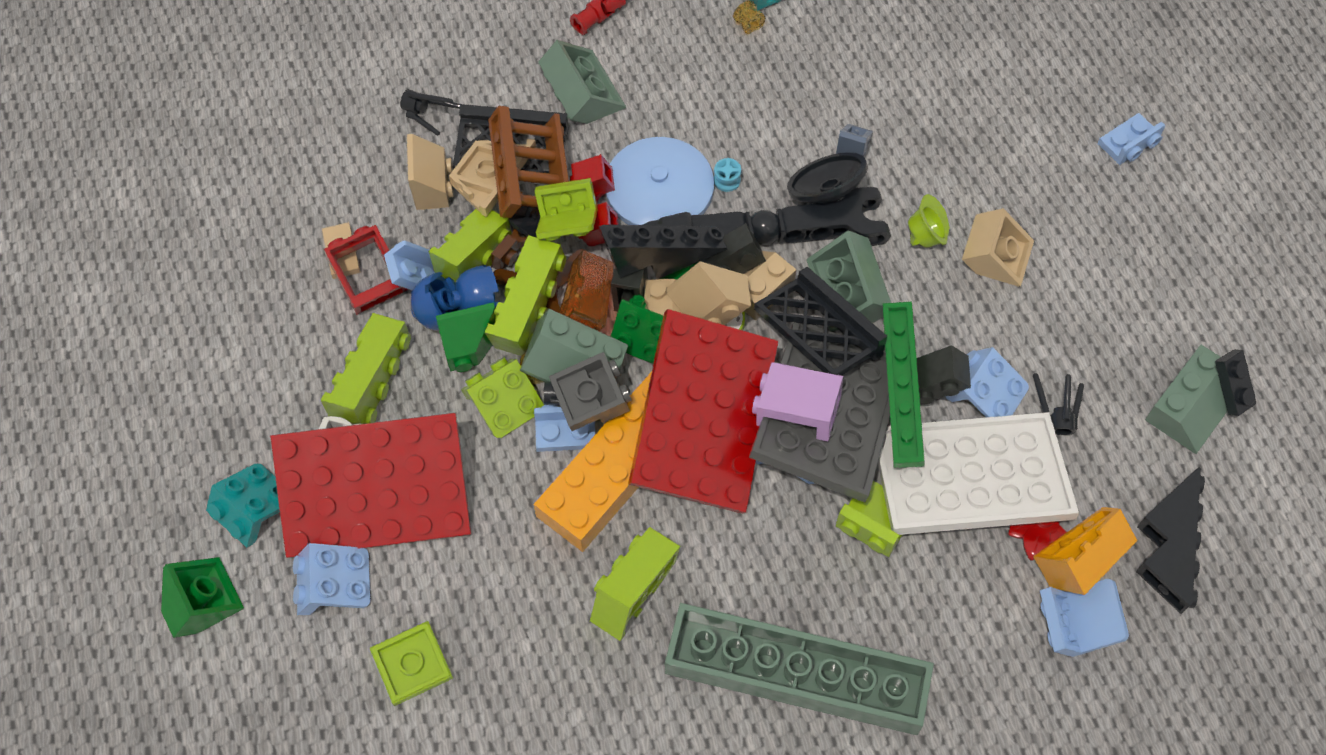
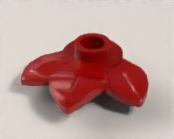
M1060 521L1010 525L1008 535L1023 539L1026 555L1029 560L1033 561L1035 560L1034 555L1063 536L1067 531L1059 525Z

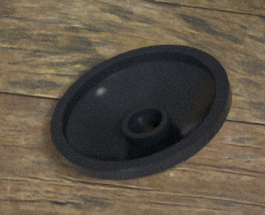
M847 152L822 157L799 169L788 181L787 190L793 199L803 203L818 204L838 201L849 194L864 179L868 171L867 161L860 154Z

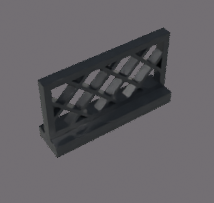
M460 104V123L453 170L460 162L461 156L470 149L475 141L484 140L485 138L491 141L488 119L497 107ZM509 108L510 118L513 119V122L542 126L546 125L554 113L559 114L561 125L564 128L563 143L565 150L566 136L569 130L567 113ZM466 127L478 128L481 134L472 141H469L465 137ZM512 133V135H513V142H515L516 144H521V143L516 139V137L519 136L520 134H519V133ZM533 135L536 144L539 143L546 149V144L543 141L545 137ZM529 158L531 163L525 168H521V170L550 174L549 171L543 170L539 165L544 160Z
M809 267L800 270L797 279L754 304V310L824 373L842 376L870 357L875 361L883 355L887 335ZM796 291L804 300L790 299L788 294ZM770 305L783 306V313L771 312L766 307ZM787 307L804 308L803 315L788 314ZM807 309L818 310L824 318L807 316ZM786 322L803 323L802 331L790 329L786 326ZM807 324L823 326V333L806 331ZM827 326L837 327L844 335L827 334ZM806 339L823 341L822 349L810 347L806 344ZM827 342L842 343L843 351L826 349ZM848 344L857 345L863 351L861 353L847 352ZM826 358L843 359V364L834 369L826 362Z

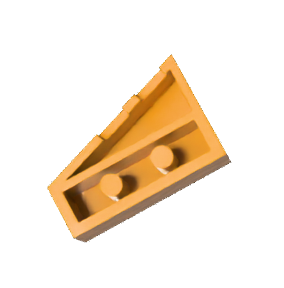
M1102 507L1033 557L1050 587L1085 595L1138 540L1121 509Z

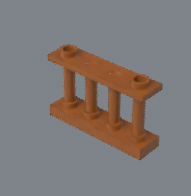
M499 105L488 119L500 217L511 218L521 206L538 207L536 196L522 194L519 189V181L548 185L569 182L563 143L564 128L561 125L559 114L554 113L545 126L513 122V119L510 118L509 107ZM512 133L545 137L546 149L516 146V143L513 142ZM515 157L548 161L550 174L519 170V167L516 166Z

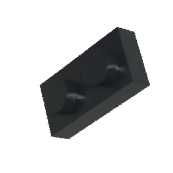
M1233 349L1217 359L1215 364L1228 415L1239 416L1257 404L1244 351Z

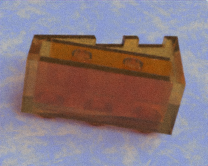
M582 250L573 261L559 313L600 332L606 326L613 277V262Z

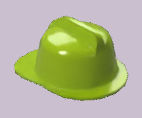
M926 194L921 200L919 209L908 220V227L911 232L910 244L912 246L920 244L925 248H930L940 243L946 245L950 229L946 211L934 196Z

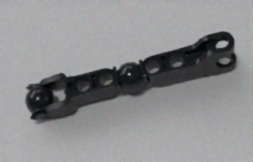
M876 187L854 188L840 201L789 206L783 209L778 208L776 209V214L769 210L757 211L752 216H750L749 211L746 213L726 212L705 215H691L689 212H682L642 224L651 226H715L725 236L746 223L757 242L761 245L774 243L777 239L779 243L831 240L838 238L848 230L869 238L871 246L883 245L891 237L889 226L885 221L870 220L863 214L866 211L876 210L881 203V192Z

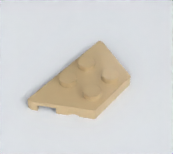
M527 139V144H516V146L536 148V141L534 139ZM480 140L473 143L449 175L450 184L486 217L497 203L498 195L491 141ZM515 157L516 166L519 167V170H521L529 158Z

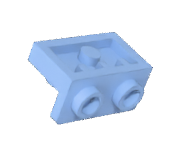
M1138 113L1099 138L1097 144L1119 165L1127 160L1132 162L1141 155L1143 149L1146 147L1152 149L1162 140L1161 134L1166 125L1160 122L1153 126Z
M404 240L384 254L392 284L413 291L420 280L435 273L428 252L429 249Z
M544 405L541 408L534 409L537 452L580 450L595 435V421L571 431L561 407Z

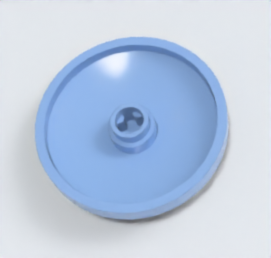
M669 137L641 139L623 148L610 163L613 169L615 190L606 193L608 204L618 214V218L627 225H642L649 221L658 220L661 217L682 212H689L691 215H703L711 203L714 191V176L711 166L699 150L684 141Z

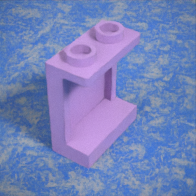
M772 362L768 374L763 373L761 378V396L756 395L753 402L752 413L757 414L756 425H760L763 417L817 427L816 439L829 441L842 396L843 376Z

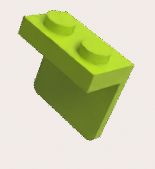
M591 178L535 187L534 191L540 213V220L536 230L538 239L545 238L547 241L559 239L563 235L584 236L593 230L598 209Z
M505 357L490 365L492 370L483 376L479 372L465 380L467 386L461 389L466 399L473 401L488 428L496 438H502L534 417L535 408L544 406L527 375L520 371L521 365L518 360H506Z
M873 481L869 497L865 503L852 498L848 505L845 503L839 512L836 522L837 528L841 529L848 536L865 543L872 550L890 557L902 535L891 530L882 485Z

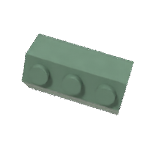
M556 40L538 61L543 70L544 77L550 82L555 96L561 101L566 110L565 113H567L570 120L588 124L626 108L593 50Z
M848 230L806 259L809 268L872 323L883 317L882 303H891L869 238ZM829 327L831 332L839 330L837 327Z
M548 309L537 322L520 371L541 381H550L549 376L602 352L605 353L609 361L614 359L620 370L628 345Z
M1202 344L1145 419V421L1195 454L1198 453L1227 413L1215 361L1221 357Z

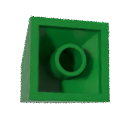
M494 302L436 316L450 372L455 370L457 372H466L472 369L473 366L479 365L493 346L485 334L488 323L495 324Z
M220 557L169 563L163 567L161 613L173 638L198 634L244 609Z

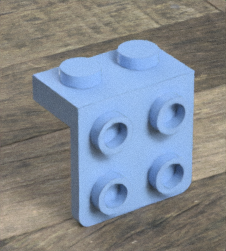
M993 347L970 351L967 355H969L971 388L959 391L954 396H945L947 400L951 402L969 400L985 417L1013 415L1029 389L1028 383Z
M309 543L295 556L293 573L297 574V585L293 592V602L297 604V615H311L319 606L365 608L370 604L369 553L367 549Z
M1111 579L1098 581L1085 595L1065 592L1053 587L1040 590L1042 598L1040 604L1041 611L1047 620L1049 628L1047 634L1048 641L1054 652L1074 657L1118 644L1128 639L1129 633L1115 581Z

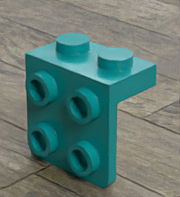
M255 463L213 484L206 511L214 520H217L226 528L233 538L238 539L247 548L257 541L261 523L280 512L276 477L262 464Z

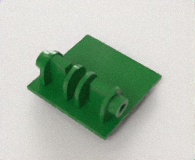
M635 295L629 302L622 299L610 337L627 344V354L653 364L663 315L645 309V298L641 295Z

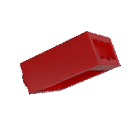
M376 225L372 227L363 226L353 233L354 235L346 239L337 238L327 245L328 247L324 249L326 258L356 315L408 291L407 288L392 284L391 279L355 295L337 261L352 252L375 243L386 264L384 254L390 250Z

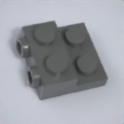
M604 352L549 376L571 431L599 419L602 423L630 411L627 403L632 401L628 389L625 384L619 386L616 379L621 376L620 370L615 360L609 361Z

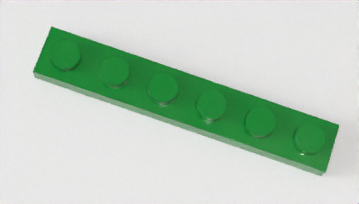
M912 301L882 303L884 333L887 335L885 349L893 467H925Z

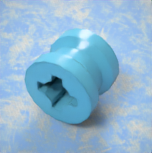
M731 158L719 160L714 167V185L724 192L737 189L741 182V165Z

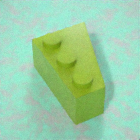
M475 209L460 222L462 228L457 233L449 232L444 237V240L447 242L439 249L433 246L428 251L434 272H442L443 274L440 276L445 279L450 277L456 283L459 275L468 269L484 265L491 266V253L508 234H512L509 218L500 217V214L493 210L486 217Z
M651 527L642 536L639 534L635 536L628 548L629 552L625 556L622 554L618 556L611 568L612 572L608 577L603 575L594 588L596 597L590 622L619 641L626 634L625 630L628 621L632 616L636 618L642 611L640 606L651 593H655L676 562L680 550L678 544Z

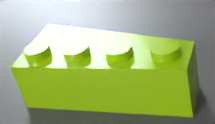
M528 235L515 264L517 275L516 277L512 276L509 278L505 286L506 300L504 303H497L494 310L496 315L495 324L488 323L485 334L494 348L525 357L537 322L548 310L546 308L548 299L553 298L556 292L557 282L555 279L558 271L562 272L565 267L566 256L561 244Z
M372 313L357 338L358 349L356 351H349L345 358L346 364L343 374L336 373L332 380V384L335 385L331 393L325 392L321 398L328 416L343 418L352 425L374 423L376 421L378 403L386 398L389 390V384L387 383L391 375H396L399 369V356L402 350L406 351L410 344L411 335L404 321Z

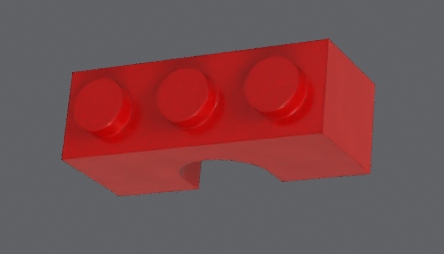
M601 154L571 164L572 175L570 176V181L591 178L596 204L602 195L615 190L612 166ZM607 202L597 205L598 210L593 230L584 236H577L588 246L605 243L599 226L619 225L618 214Z

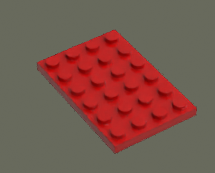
M667 309L662 320L628 485L737 513H746L756 460L749 458L759 428L756 425L757 414L752 413L755 396H761L762 393L760 391V382L763 373L768 374L771 363L775 362L778 341Z
M456 412L270 435L286 558L295 557L309 543L350 546L360 549L471 534Z

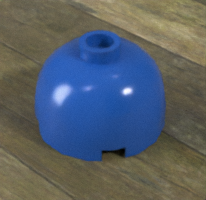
M487 265L477 266L459 275L456 280L455 291H451V302L454 308L463 310L493 302L496 308L498 302H495V292H498V286L491 267Z
M442 272L433 273L420 280L411 293V312L413 317L424 327L433 331H439L436 320L437 315L459 310V308H454L451 302V291H455L456 283L450 277L445 279L440 276L443 274Z

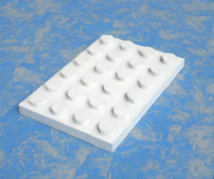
M1049 412L922 423L925 467H893L891 425L887 426L878 459V467L891 530L899 535L1077 520L1079 511Z

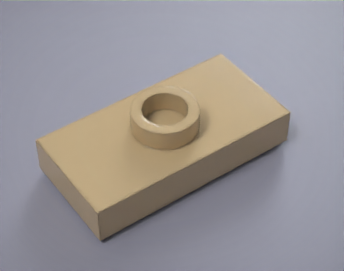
M349 222L322 228L326 248L331 241L337 238L346 239L352 236ZM356 251L337 260L345 276L361 273ZM330 266L332 278L337 279L334 271Z

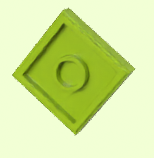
M428 621L369 648L393 706L453 679Z

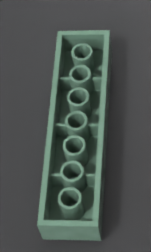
M680 603L664 665L665 674L918 735L924 724L934 663Z

